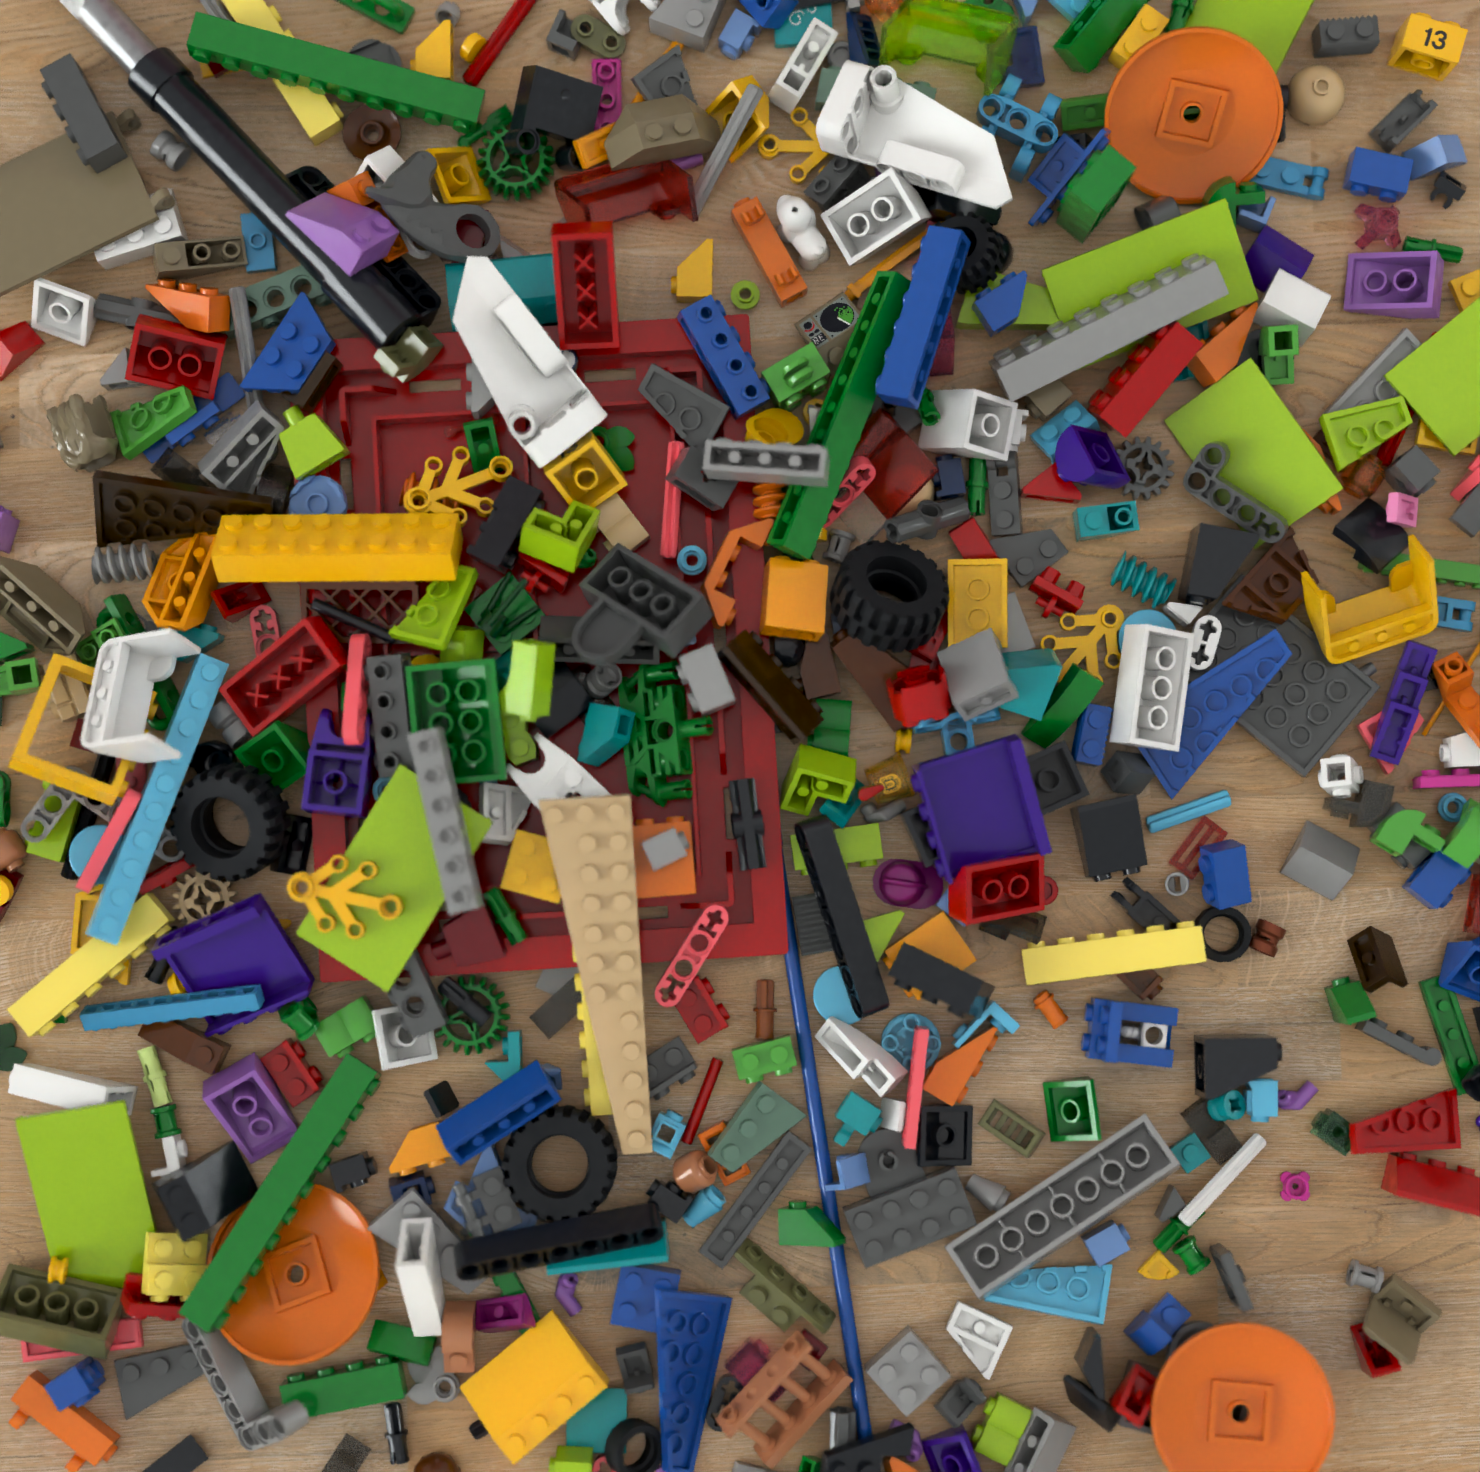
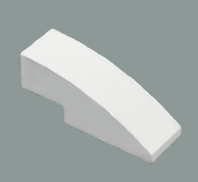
M833 1016L826 1020L814 1036L853 1079L861 1076L880 1098L894 1090L909 1072L878 1043Z

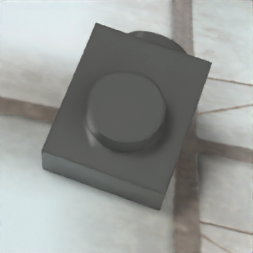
M645 1341L616 1348V1356L623 1377L625 1394L642 1393L655 1387L653 1369Z
M965 1377L956 1380L936 1402L934 1408L953 1428H957L977 1405L983 1404L987 1400V1397L982 1393V1388L976 1381Z

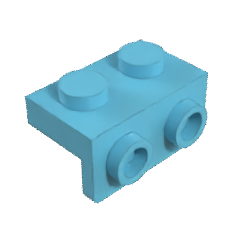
M1077 400L1030 435L1032 442L1050 458L1052 464L1056 462L1055 450L1061 434L1071 424L1101 431L1097 419Z

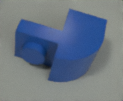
M1167 1292L1148 1313L1143 1309L1123 1332L1142 1351L1151 1356L1163 1349L1173 1339L1171 1336L1192 1314Z

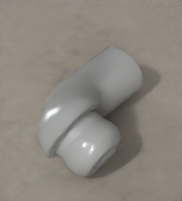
M898 797L878 810L875 803L870 802L861 807L860 812L865 817L863 819L868 823L889 821L904 812L906 804Z

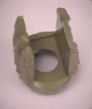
M79 394L70 395L67 402L64 401L58 408L54 406L47 410V419L51 423L53 440L57 443L60 456L64 463L76 472L78 470L94 472L109 465L116 459L119 441L113 428L114 423L110 420L111 414L107 410V402L102 395H98L93 399V405L89 402H84Z

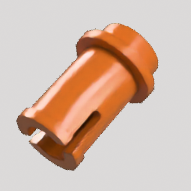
M1044 990L1032 1000L1035 1003L1034 1008L1039 1009L1052 1025V1028L1056 1029L1064 1024L1069 1017L1053 999L1054 994Z

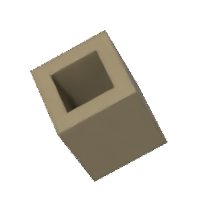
M1057 379L1029 393L1024 399V402L1027 404L1025 409L1029 410V414L1034 419L1040 418L1044 422L1068 401L1073 393L1060 379Z

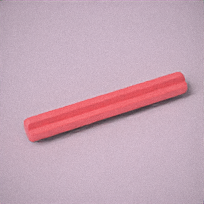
M670 441L668 443L666 476L681 450L685 448L683 442ZM667 480L665 481L660 556L665 559H675L677 557L682 490Z

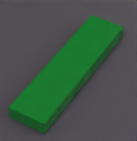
M1440 975L1418 981L1453 1088L1457 1089V1095L1460 1096L1466 1094L1461 1085L1462 1079L1474 1065L1479 1064L1456 993L1440 987L1438 984Z

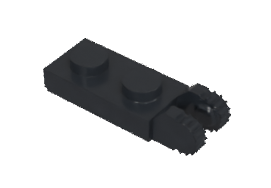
M1128 877L1122 882L1139 899L1131 905L1119 892L1113 891L1110 895L1115 902L1127 911L1126 914L1145 931L1146 927L1164 925L1165 930L1177 929L1176 923L1181 922L1148 891L1144 892Z

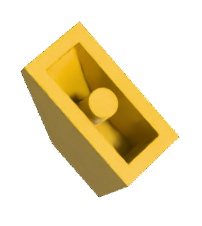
M444 20L415 49V59L410 60V70L454 81V29L451 20Z
M706 239L677 267V276H671V294H676L677 303H695L710 294L712 295L713 239Z

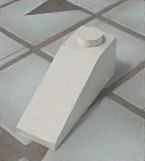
M813 18L767 95L771 103L791 114L839 32L817 18Z

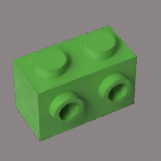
M789 1034L732 1049L739 1080L745 1079L747 1084L763 1080V1074L775 1072V1076L793 1072L792 1067L797 1066Z

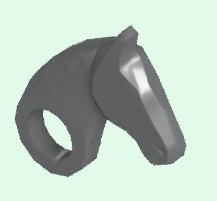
M427 151L415 152L387 178L380 188L366 187L365 193L381 204L384 212L403 233L418 245L439 257L466 263L467 256H485L489 259L495 253L500 243V230L497 222L491 213L479 205L434 202L431 178L436 172L437 161ZM470 220L475 222L484 233V247L471 248L465 245L457 235V221Z

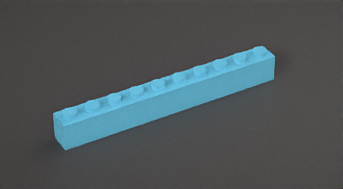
M203 653L196 656L162 740L180 751L181 758L153 762L141 792L142 797L132 814L85 935L113 945L118 944L218 694V688H220L228 669V663Z

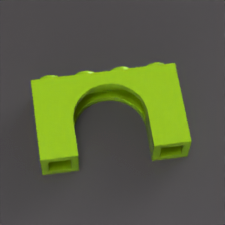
M457 625L446 651H440V663L482 659L485 631L480 628ZM535 639L513 641L510 676L505 687L499 692L501 716L510 717L515 714L519 715L518 720L526 722H536L537 717L549 716L555 643Z

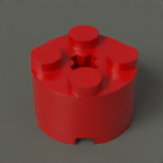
M930 665L914 666L897 672V679L891 682L890 677L886 680L894 718L901 721L903 727H913L918 725L920 721L930 718L941 720L949 716L948 709L951 708L953 703L948 690L945 670L942 666L937 665L938 670H931Z

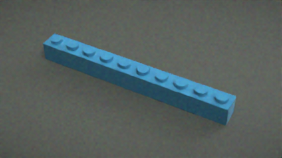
M254 984L85 1005L79 1016L85 1031H98L105 1028L132 1027L138 1024L149 1025L154 1022L166 1023L171 1020L179 1019L182 1021L188 1018H203L211 1015L220 1016L227 1013L238 1014L243 1011L255 1012L260 1010L265 998L261 985Z

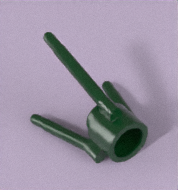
M511 571L506 573L488 606L480 614L482 618L477 623L493 639H496L499 634L505 637L511 629L539 610V606L535 605L507 625L505 624L509 619L503 614L528 582L526 578H523L497 609L495 605L512 577Z

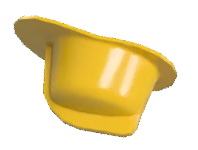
M782 408L766 409L746 421L747 432L745 434V441L756 440L763 442V444L786 442L794 445L803 438L804 428L800 420L794 414Z

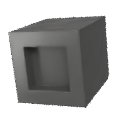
M560 9L546 38L549 50L575 61L581 46L578 45L577 40L571 38L570 28L572 20L567 18L566 11ZM580 26V30L583 33L588 32L586 26Z
M1116 751L1101 770L1113 792L1139 795L1155 776V773L1142 754Z

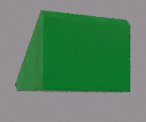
M277 720L257 736L236 749L234 753L245 767L249 765L257 767L259 769L258 774L267 773L272 777L271 783L274 786L279 785L284 790L306 774L310 744L308 743L307 733Z
M1084 1076L1043 1082L1051 1142L1102 1140L1094 1079Z

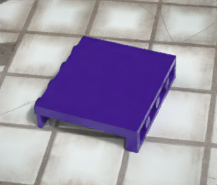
M1016 734L912 765L914 774L910 775L911 784L915 793L920 792L922 803L918 804L919 812L923 821L928 820L930 831L926 832L927 840L931 850L936 848L938 859L934 860L935 868L939 878L944 876L949 885L953 884L952 878H955L965 865L1036 852L1041 856L1052 853L1023 743Z
M261 892L158 937L151 950V954L156 961L164 958L167 960L188 993L254 984L261 985L265 1001L260 1010L255 1012L243 1011L238 1014L227 1013L220 1016H205L204 1018L209 1024L205 1031L206 1037L216 1033L222 1035L232 1029L233 1026L242 1022L248 1024L265 1012H276L284 1004L293 1000L295 1002L302 1001L310 994L315 980Z

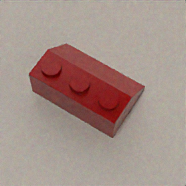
M139 314L135 323L125 379L168 390L184 385L191 390L193 396L214 400L228 335L188 329L180 323Z
M1036 852L963 866L954 878L953 884H950L948 887L949 916L966 925L1043 911L1044 855L1041 856Z
M1399 1152L1398 1156L1388 1155L1381 1189L1399 1197L1480 1217V1177L1475 1175V1169L1457 1165V1170L1445 1168L1447 1162L1428 1158L1427 1163L1417 1161V1155L1408 1152Z

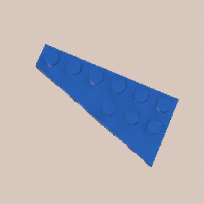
M1277 629L1272 630L1188 684L1179 752L1138 747L1171 799L1175 797L1293 654Z
M655 1288L662 1471L664 1472L694 1471L732 1303V1298L727 1295Z

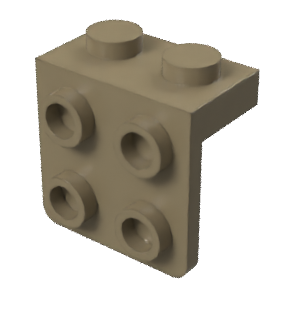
M1392 1274L1382 1283L1377 1294L1371 1293L1363 1330L1372 1340L1377 1341L1389 1350L1394 1357L1410 1365L1415 1361L1421 1333L1441 1317L1442 1310L1396 1274Z

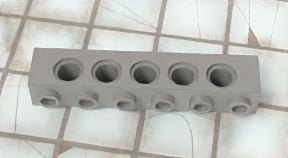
M436 727L407 734L448 915L484 906L444 728Z

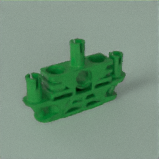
M676 660L659 663V665L641 664L639 670L630 679L626 676L622 677V681L618 686L620 708L635 713L629 743L623 747L629 790L632 795L637 797L644 794L661 807H665L668 800L689 799L692 797L693 790L681 791L683 788L692 787L690 780L685 779L683 781L666 783V777L693 774L689 737L712 735L714 727H702L703 725L713 724L710 716L694 719L687 718L683 685L670 684L656 687V682L679 679L678 672L669 671L675 670V666L679 665ZM636 684H638V692H636L634 687ZM670 724L673 727V734L671 737H669L667 733ZM646 778L648 780L649 787L645 785Z

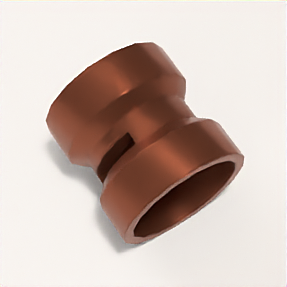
M1259 918L1255 926L1257 931L1251 937L1249 947L1275 958L1278 951V941L1284 938L1286 930Z

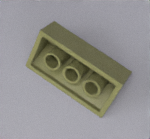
M9 1263L0 1283V1336L106 1360L117 1333L123 1307L120 1302L122 1289L71 1277L66 1278L64 1285L59 1284L57 1280L53 1283H48V1272Z

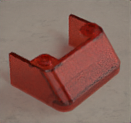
M671 160L611 171L610 164L559 178L554 182L556 197L566 222L613 220V223L648 212L659 216L662 220L672 219L676 214L682 213L692 222L698 221L693 177Z

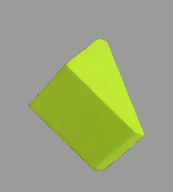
M901 910L863 920L877 963L905 914Z

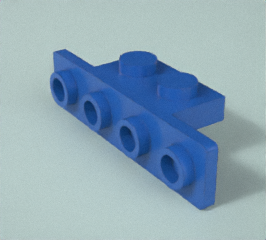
M1102 128L1086 149L1067 133H1063L1027 180L1047 197L1028 224L1032 227L1037 226L1039 223L1044 225L1054 213L1051 209L1057 200H1062L1071 180L1078 172L1083 174V170L1087 166L1086 163L1097 149L1102 152L1109 144L1110 140L1107 137L1111 131L1108 128Z
M227 372L218 378L214 400L194 396L193 399L198 412L143 451L151 463L157 462L178 445L183 448L196 438L194 435L203 427L205 430H208L220 421L219 415L245 397L244 390L239 386L232 374Z

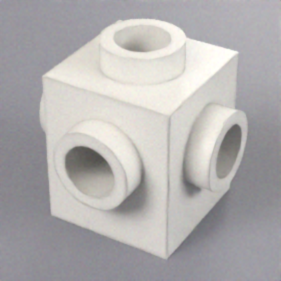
M1337 754L1332 755L1330 758L1320 759L1321 770L1318 771L1319 785L1330 796H1333L1335 799L1350 798L1352 793H1360L1359 784L1364 781L1363 769L1361 765L1358 766V763L1351 756ZM1345 776V780H1340V778Z

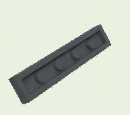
M788 1130L703 1243L699 1252L723 1270L812 1148Z

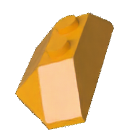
M207 532L195 533L193 537L180 538L161 553L142 599L144 607L157 627L187 631L204 622L213 599L210 593L216 590L219 584L210 556L217 534L208 535Z

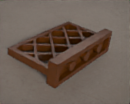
M422 581L297 582V584H300L301 620L304 617H309L310 609L313 612L311 616H321L329 629L336 635L335 637L339 643H349L351 636H343L335 628L340 621L336 620L331 624L321 613L311 609L309 589H319L328 598L325 601L326 603L332 602L336 607L350 612L361 602L372 613L366 619L367 621H371L376 617L388 630H391L394 625H397L407 616L406 611L411 607L410 605L404 610L393 598L400 590H412V604L416 605L420 601V583ZM326 589L336 590L332 594H330ZM341 590H349L357 598L347 609L334 598ZM356 590L365 591L360 595ZM371 590H378L386 598L376 610L364 599ZM385 590L395 591L391 595H389ZM389 602L401 613L391 625L379 614ZM357 629L353 634H358L360 630ZM369 635L372 643L390 644ZM396 639V641H395L394 644H413V643H409V642H405V641H401V640H397V639Z

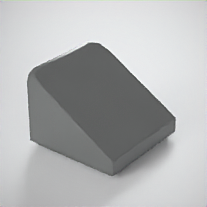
M1171 1184L1168 1185L1154 1214L1161 1222H1165L1187 1206L1176 1188Z

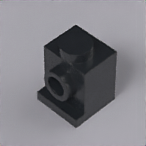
M367 1151L334 1161L328 1165L337 1194L347 1189L346 1184H350L351 1188L359 1187L368 1183V1177L378 1173L376 1161L373 1156L369 1157Z
M657 1179L654 1180L646 1192L650 1196L647 1203L657 1205L659 1212L676 1224L693 1201L694 1195L688 1193L685 1197L682 1195L683 1190L676 1183L669 1180L666 1184L662 1180L659 1181Z

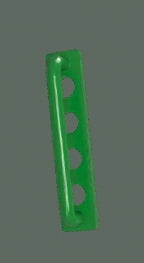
M335 0L400 35L404 34L415 14L414 7L401 0H362L360 2ZM379 5L387 9L389 13L379 15L376 13L375 8Z
M125 594L110 595L104 599L107 607L98 614L96 619L97 628L109 621L110 618L117 617L126 636L146 632ZM171 677L163 681L154 682L153 691L157 692L156 699L166 718L159 719L155 713L153 720L147 719V723L151 728L158 731L167 730L180 697Z

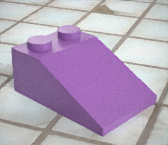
M326 192L287 211L285 215L349 276L386 257L400 232L379 211Z
M1437 250L1349 253L1343 310L1345 312L1406 319L1439 318L1444 260Z
M255 1052L203 1081L202 1099L251 1164L289 1143L299 1128L272 1076Z

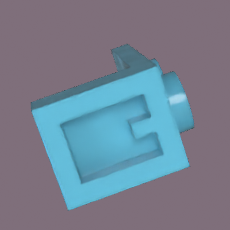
M990 1000L980 1019L975 1017L968 1025L962 1023L952 1034L955 1038L952 1044L958 1049L989 1015L993 1017L989 1022L1002 1034L1006 1030L1013 1034L1020 1025L995 1001Z

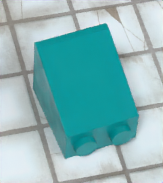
M1044 648L1003 652L1002 656L1009 677L1016 686L1019 697L998 707L1041 721L1063 667L1055 651Z

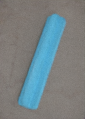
M1221 790L1146 817L1147 828L1150 833H1155L1229 807L1231 805V797L1227 790Z

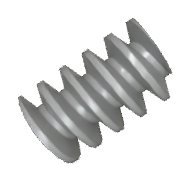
M146 542L142 543L141 551H137L135 544L132 543L129 552H126L121 544L118 546V552L115 554L111 546H107L106 554L104 555L100 547H95L91 565L94 583L98 584L102 580L103 583L107 584L112 581V578L115 582H122L124 577L127 581H133L136 576L139 580H145L147 575L151 578L157 565L155 552L149 550Z

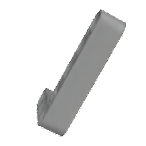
M69 765L64 767L71 771H75L77 773L95 779L87 772H85L84 770L75 765ZM50 784L25 817L21 825L22 836L30 842L42 841L74 799L110 823L113 817V810L119 806L123 798L117 797L113 806L105 803L94 805L88 801L86 796ZM55 795L61 799L62 807L58 811L51 812L45 808L44 801L48 796ZM129 819V821H128V823H127L125 829L123 830V833L126 832V829H127V827H128V824H129V822H130V819ZM32 820L40 821L44 826L43 833L39 836L30 835L26 830L27 823ZM164 826L154 854L167 862L178 861L184 854L182 850L172 856H168L162 851V846L166 841H177L176 836H172L171 831Z
M187 1318L182 1321L183 1332L239 1442L246 1450L254 1451L281 1441L308 1423L307 1410L297 1400L272 1409L268 1408L240 1351L224 1337L220 1330L216 1329L215 1332L208 1333Z

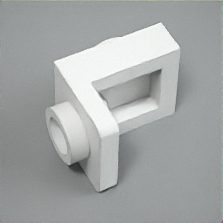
M180 1134L162 1138L167 1166L150 1171L151 1177L160 1176V1178H163L186 1165L185 1157L188 1156V1147L185 1139L181 1140Z

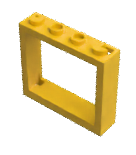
M54 653L8 768L113 806L117 797H124L129 784L124 778L127 771L133 772L137 762L121 759L112 785L27 754L58 674L61 673L92 685L95 668ZM152 691L147 716L149 720H153L159 705L154 702L157 694L155 691ZM145 728L144 734L148 733L149 730Z

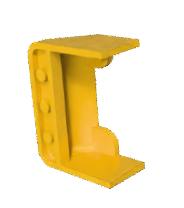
M1414 535L1408 536L1410 560L1393 567L1388 577L1389 586L1337 604L1329 591L1319 589L1307 571L1301 572L1305 609L1321 650L1330 663L1341 664L1426 635L1436 628L1439 616L1434 559Z

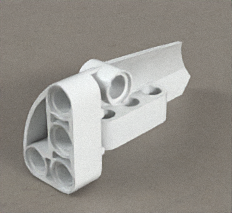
M845 61L816 125L817 139L823 152L876 167L881 174L894 167L910 184L993 209H998L1013 200L993 134L897 78L894 68L889 65H881L874 69L872 66L855 61Z
M467 256L452 321L507 423L511 434L538 468H542L597 426L608 414L568 364V360L488 257ZM519 417H526L530 420V426L524 432H518L513 428L514 421Z

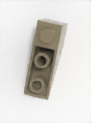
M243 236L154 243L152 252L157 282L159 278L189 279L248 265Z

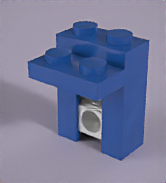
M1091 997V1004L1086 1003L1084 1021L1089 1022L1087 1033L1082 1034L1081 1051H1085V1057L1099 1059L1104 1062H1125L1172 1068L1174 1050L1170 1049L1172 1026H1177L1179 1008ZM1122 1020L1140 1022L1139 1027H1134V1025L1132 1027L1127 1024V1026L1122 1027L1121 1022ZM1150 1027H1156L1159 1031V1037L1153 1043H1148L1145 1038V1033ZM1120 1035L1122 1036V1039H1136L1138 1041V1044L1121 1043L1119 1042Z

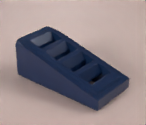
M852 11L847 12L846 21L850 60L872 66L874 69L885 65L884 56L871 16Z

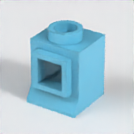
M1256 1078L1246 1083L1247 1089H1243V1097L1246 1102L1245 1111L1246 1114L1251 1116V1121L1269 1122V1117H1278V1081L1272 1078Z
M669 1109L666 1113L659 1112L652 1127L653 1151L671 1159L687 1126V1123L682 1122L684 1118L682 1115ZM662 1124L676 1130L670 1143L657 1137Z

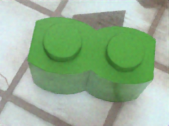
M366 995L320 1021V1026L315 1035L329 1058L336 1054L340 1059L347 1053L355 1050L352 1044L362 1039L366 1043L376 1037L372 1015L374 1008Z

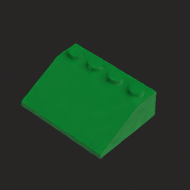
M496 658L405 666L411 732L415 733L436 727L444 728L456 784L507 779Z

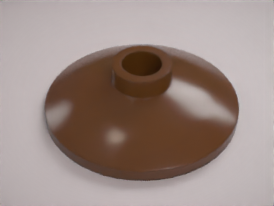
M362 105L353 110L345 120L343 140L349 152L359 160L364 161L366 156L389 145L396 151L401 140L400 123L391 110L385 108L383 110H375L367 105ZM377 132L379 134L378 138L374 141L369 140L370 133Z

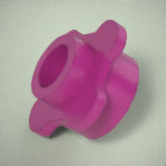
M1285 1171L1280 1175V1180L1283 1182V1190L1280 1192V1196L1283 1200L1300 1199L1301 1201H1306L1309 1199L1308 1181L1310 1176L1308 1173L1301 1171L1298 1174H1291ZM1294 1183L1298 1185L1296 1189L1292 1187Z

